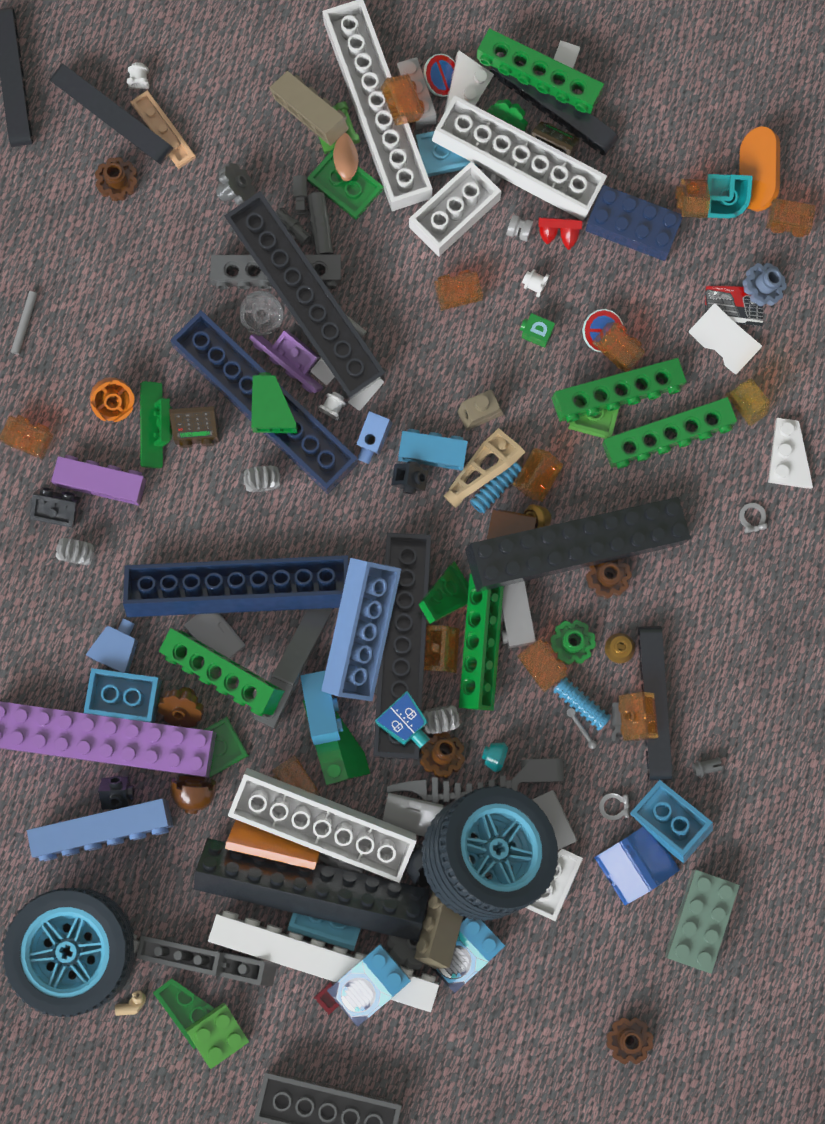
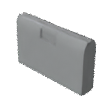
M220 613L197 614L184 624L185 628L194 638L230 659L246 647L245 643Z
M554 790L532 799L544 811L552 824L558 850L578 841Z
M388 793L383 821L413 832L416 835L424 836L428 826L431 825L430 822L443 809L444 805Z

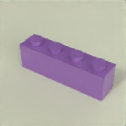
M65 455V458L58 456L51 482L58 487L140 506L146 480L141 476L142 473L129 470L127 473L120 471L121 468L113 465H108L107 468L101 467L98 462L86 460V463L78 461V458Z

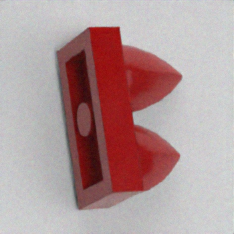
M538 217L541 238L546 244H549L555 239L558 228H561L562 242L567 250H570L579 237L580 229L582 230V220Z

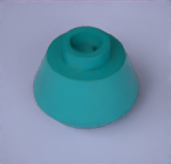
M504 742L491 743L490 747L485 746L481 758L485 760L484 764L494 772L501 771L508 746Z

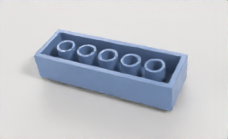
M350 558L321 691L338 697L373 701L400 578V568Z
M158 799L27 830L32 858H39V861H50L57 859V854L62 853V856L79 854V849L82 848L85 851L101 849L103 843L113 846L124 843L125 838L133 841L147 838L146 833L152 832V835L169 833L168 828L174 826L168 800Z

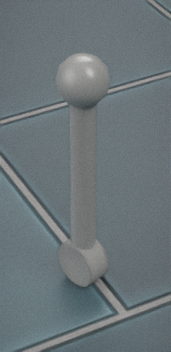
M573 708L568 709L567 715L572 717L588 741L589 748L595 749L597 743L590 738L576 717V711Z

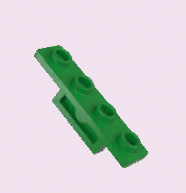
M147 381L140 383V466L145 468L160 469L163 467V446L172 439L169 412L172 406H170V399L162 398V383Z

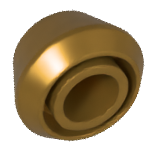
M532 504L524 511L526 515L537 517L534 529L549 526L551 523V514L545 507Z
M616 633L607 639L605 653L612 662L625 663L633 657L635 644L628 635Z

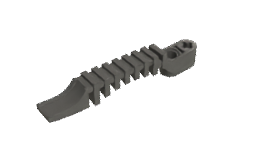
M563 759L520 760L521 771L512 780H506V776H500L499 787L504 786L517 791L519 783L564 782ZM432 777V795H427L426 780L387 786V793L408 791L417 794L423 801L438 803V801L444 800L445 803L450 802L452 799L457 800L465 794L472 792V783H466V792H461L460 783H455V793H449V781H443V794H438V777ZM489 780L488 786H495L494 780ZM477 782V789L483 787V782Z

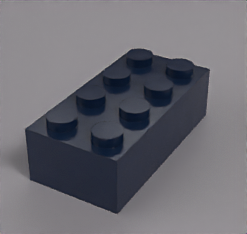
M602 185L585 231L666 261L684 215Z

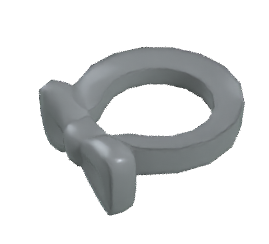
M749 503L741 509L739 519L745 527V533L767 529L768 525L765 523L766 512L762 506L756 503ZM755 508L760 512L761 519L758 526H752L745 520L744 513L747 509Z
M610 793L602 797L599 809L603 817L608 820H618L623 816L625 818L630 817L628 794L621 796ZM610 798H616L624 803V810L615 816L607 814L604 809L605 802Z

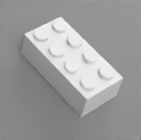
M470 162L409 218V228L435 254L440 256L500 201L501 190L473 162Z

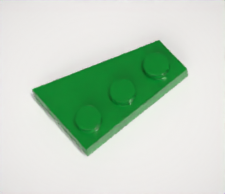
M455 561L447 567L418 604L430 624L467 605L469 584Z
M171 978L154 991L153 994L192 1048L195 1049L196 1046L185 1029L215 1008Z

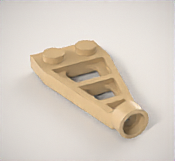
M498 428L482 443L444 497L454 508H457L464 498L510 468L525 451ZM493 453L499 458L498 462L489 469L483 470L481 468V463L488 454ZM476 470L481 474L480 477L468 485L465 483L473 471Z

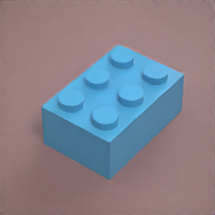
M91 668L84 713L155 723L162 680L158 677Z

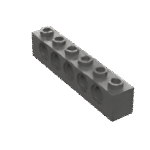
M211 255L210 280L212 286H216L217 289L224 290L228 289L229 286H237L239 289H250V286H259L260 289L272 288V285L251 255ZM305 255L315 271L319 269L325 271L324 275L319 277L328 289H335L337 286H341V255ZM231 270L239 271L236 276L228 275ZM252 270L260 271V274L257 276L249 275Z

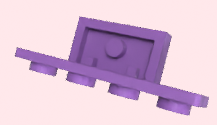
M288 330L282 332L274 345L259 333L252 334L249 337L256 349L267 353L270 356L269 359L274 364L281 365L286 369L287 375L293 379L297 378L303 383L302 387L305 390L316 393L323 389L322 385L308 375L319 359V356Z

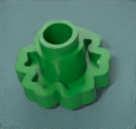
M508 99L497 100L494 105L487 109L486 112L524 132L526 131L528 122L524 119L525 111L521 109L519 104H511Z
M579 620L573 621L572 624L569 621H563L560 625L556 626V635L550 638L551 651L558 653V661L564 662L566 665H571L574 661L577 664H582L591 657L590 650L596 646L595 634L588 632L589 627L586 623H582ZM574 639L577 644L572 646L568 641Z

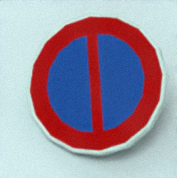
M435 54L430 57L424 66L423 72L428 89L439 97L448 96L452 73L455 67V61L445 54Z
M607 309L596 310L589 314L584 321L582 329L586 344L592 350L601 353L610 352L617 348L624 335V327L620 317Z

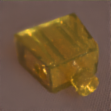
M752 378L741 382L725 394L750 427L768 414L770 401Z

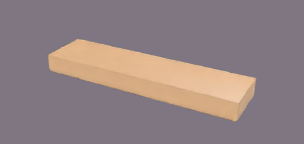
M148 90L130 101L147 127L174 148L168 156L178 169L196 158L193 151Z

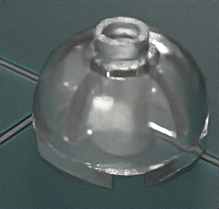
M263 290L254 291L248 294L241 302L239 308L240 320L242 325L251 334L258 336L268 335L272 333V330L281 325L283 308L277 297L272 293Z

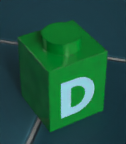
M531 313L529 319L524 318L520 327V330L523 331L521 338L545 348L554 330L555 323Z

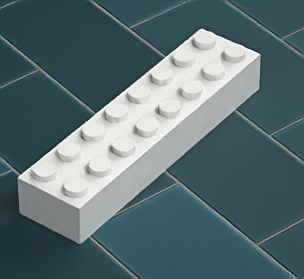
M455 95L436 127L432 141L582 221H584L607 177V175Z
M246 768L228 814L231 818L398 883L402 878L416 844V834L249 768Z

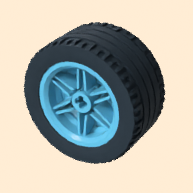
M487 786L465 794L436 814L424 835L422 865L427 882L430 884L436 897L447 908L452 909L454 913H458L460 916H466L468 919H481L482 921L499 919L533 904L550 887V882L553 881L556 874L558 846L552 824L538 804L525 794L512 788ZM474 833L477 839L471 838V834ZM486 873H490L492 875L491 880L485 877Z
M84 888L54 889L29 900V903L25 904L17 912L18 914L13 917L12 923L9 924V929L5 933L6 938L3 941L4 947L2 948L3 968L6 971L5 976H7V981L11 984L12 990L16 992L17 997H20L23 1003H27L30 1008H34L37 1012L41 1011L42 1014H48L53 1017H71L85 1014L115 998L130 978V973L133 971V965L136 960L134 959L136 955L134 953L133 941L134 930L126 913H123V909L104 894ZM66 923L71 925L68 933L63 930V925ZM86 932L92 934L91 941H86L84 938ZM49 938L53 945L46 947L44 945L45 939ZM70 946V951L73 954L66 957V952L63 950ZM90 955L95 957V962L92 965L87 962ZM49 962L55 963L53 971L47 969ZM71 970L77 974L73 980L68 976Z

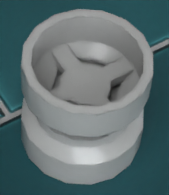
M512 215L506 235L511 237L517 236L520 240L527 242L533 221L528 219L524 221L519 216Z

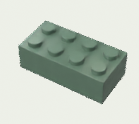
M692 870L664 957L712 974L740 885L698 870Z

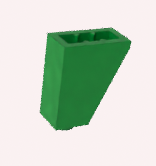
M267 372L253 375L251 420L253 433H297L296 422L276 376Z

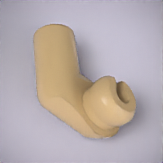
M137 990L133 992L128 1003L115 1004V1015L137 1014L145 1004V994Z

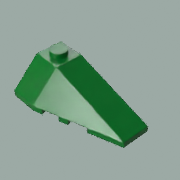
M303 700V704H304L305 711H306L305 700ZM335 712V714H336V719H337V718H340V716L338 715V713ZM342 719L343 731L339 732L340 740L315 745L327 787L371 774L365 752Z

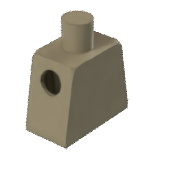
M492 390L465 400L457 411L466 431L504 415Z

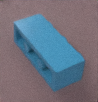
M408 429L407 431H402L398 461H412L422 465L462 471L464 469L468 441H465L460 436L446 438L442 437V434L430 432L427 435L420 434L419 430Z
M325 671L300 676L313 745L340 740L339 732L343 731L341 718L336 719L335 714L336 711H339L337 698H332V694L321 691Z

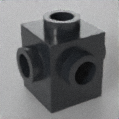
M412 461L395 464L391 485L403 489V493L415 495L418 491H425L428 469L422 468L420 463Z
M129 776L101 778L98 793L102 810L128 807L135 795L134 786L130 785Z

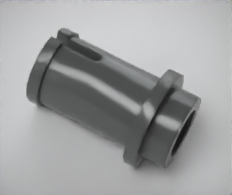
M719 757L701 762L696 760V763H692L693 773L701 778L704 777V774L722 771V765L719 766L722 762Z

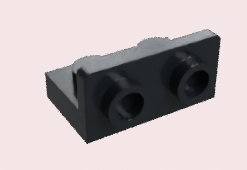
M42 487L32 494L29 519L71 528L75 526L77 505L80 503L81 497L75 496L72 492H53V489Z

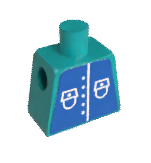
M407 691L375 720L379 727L403 745L412 739L419 748H422L430 740L421 730L428 722Z

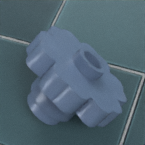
M757 263L746 271L747 278L743 280L744 292L751 295V302L757 303L759 306H763L766 303L769 306H773L783 298L782 292L787 286L785 277L781 275L776 266L770 263L762 266L760 263Z

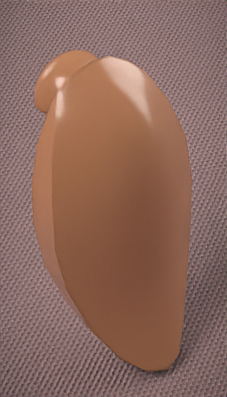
M344 133L337 139L333 153L336 171L344 181L352 179L357 171L359 162L356 147L347 133Z

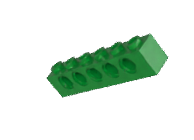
M490 28L477 49V59L483 65L492 66L503 75H511L522 84L536 87L539 92L543 94L548 93L561 103H569L580 112L591 114L603 92L604 83ZM502 52L505 56L499 57L496 54ZM523 62L525 65L518 66L515 63ZM542 71L544 74L536 75L534 72ZM560 80L563 84L557 85L553 81ZM579 89L582 91V93L576 94L573 92V90Z
M675 358L555 391L552 401L559 422L567 421V423H571L580 419V416L587 415L592 417L598 415L603 409L614 411L623 404L628 403L629 406L640 403L645 398L654 400L661 397L663 393L668 392L669 395L678 393L687 381L679 359ZM656 377L662 378L665 384L658 383ZM636 383H641L644 386V390L638 389ZM615 389H621L624 392V395H618ZM595 394L602 395L604 401H598L595 398ZM578 399L582 401L584 406H577L574 403V400Z
M726 397L606 438L602 445L611 468L617 466L618 469L629 466L630 461L637 459L638 462H642L651 458V454L657 452L659 455L671 451V447L679 445V448L686 447L692 444V440L697 438L703 441L711 438L712 433L720 431V434L727 433L733 430L732 427L736 424L737 419L730 401ZM706 417H713L716 420V424H708ZM689 423L693 424L696 428V431L689 432L686 429L685 425ZM669 430L674 432L675 438H667L665 436V431ZM647 437L652 438L655 445H646L644 439ZM627 444L633 446L634 452L627 453L623 446Z
M472 574L469 577L459 708L494 711L504 586L476 592Z
M170 628L159 650L160 653L166 656V661L175 665L177 663L182 665V670L191 675L197 674L200 676L198 680L207 685L212 683L217 686L216 691L224 695H232L234 697L233 701L243 706L249 705L252 707L250 711L259 716L264 714L273 715L285 692L182 630ZM220 669H221V670H222V673H221V676L219 677L218 674H219V671H220ZM239 679V685L236 688V681ZM256 689L257 694H256V697L254 698V697H253V692H254V690Z

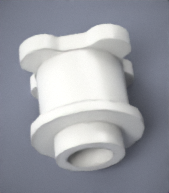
M133 63L132 66L128 67V72L130 73V78L127 79L128 88L149 89L147 79L148 67L143 63Z
M535 269L532 272L527 271L522 281L525 284L524 289L529 288L537 292L536 296L540 297L550 275L546 274L544 277L536 273Z
M336 392L332 394L327 393L325 403L318 407L319 411L338 420L339 411L342 406L345 407L346 405L343 401L344 397Z

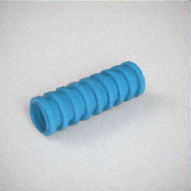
M515 462L510 468L489 481V484L486 483L484 485L485 488H481L479 490L480 493H476L474 499L471 498L472 506L484 514L486 508L489 509L491 507L490 504H494L496 502L495 499L500 497L499 494H503L505 492L504 489H508L509 484H513V479H517L519 477L518 474L523 473L522 467Z
M567 677L563 678L554 688L553 693H558L560 699L563 697L565 703H570L569 706L571 708L574 707L576 712L579 711L581 713V717L585 716L587 722L591 721V725L597 727L596 730H601L611 719V715H606L604 709H599L600 706H596L594 700L590 701L588 695L584 696V692H580L577 686L574 687L573 682L569 683Z

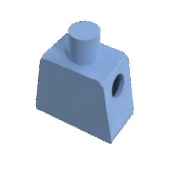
M369 411L357 441V445L361 447L358 455L359 461L369 464L374 453L380 454L393 424L390 419ZM375 436L374 444L369 445V438Z
M122 619L117 630L107 626L86 655L116 671L129 673L138 644L135 638L129 636L135 624Z

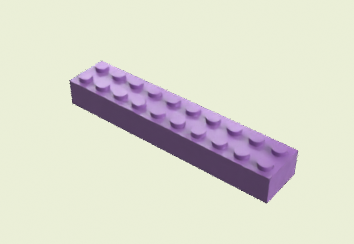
M0 702L1 749L209 778L216 733L213 731Z

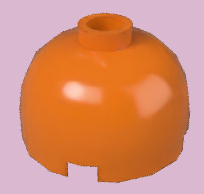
M115 377L104 378L92 387L90 405L95 415L101 420L119 422L127 418L133 410L134 394L130 386L122 379Z

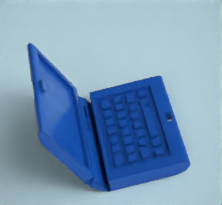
M643 826L594 857L624 905L653 890L680 871L669 851Z

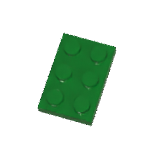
M333 148L308 176L307 181L320 192L325 193L327 198L353 219L357 220L384 190V186L359 166L350 181L342 180L335 168Z

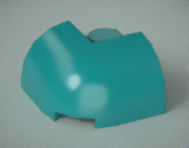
M707 174L704 216L707 218L728 219L742 214L750 203L753 176Z

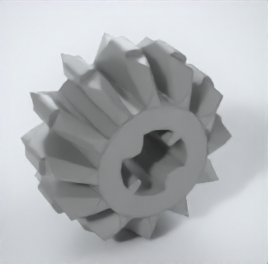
M257 466L244 471V485L249 492L269 491L280 487L281 478L276 466Z
M69 538L59 539L56 547V558L58 560L80 565L91 564L94 557V546L91 543Z
M453 705L434 707L422 713L428 722L424 727L425 732L428 734L447 732L460 726L459 713Z

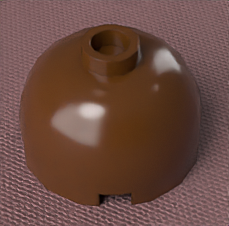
M191 775L179 776L178 781L175 780V777L171 779V798L179 808L185 809V813L197 814L198 810H203L212 803L216 792L215 780L211 779L209 783L205 782V777Z

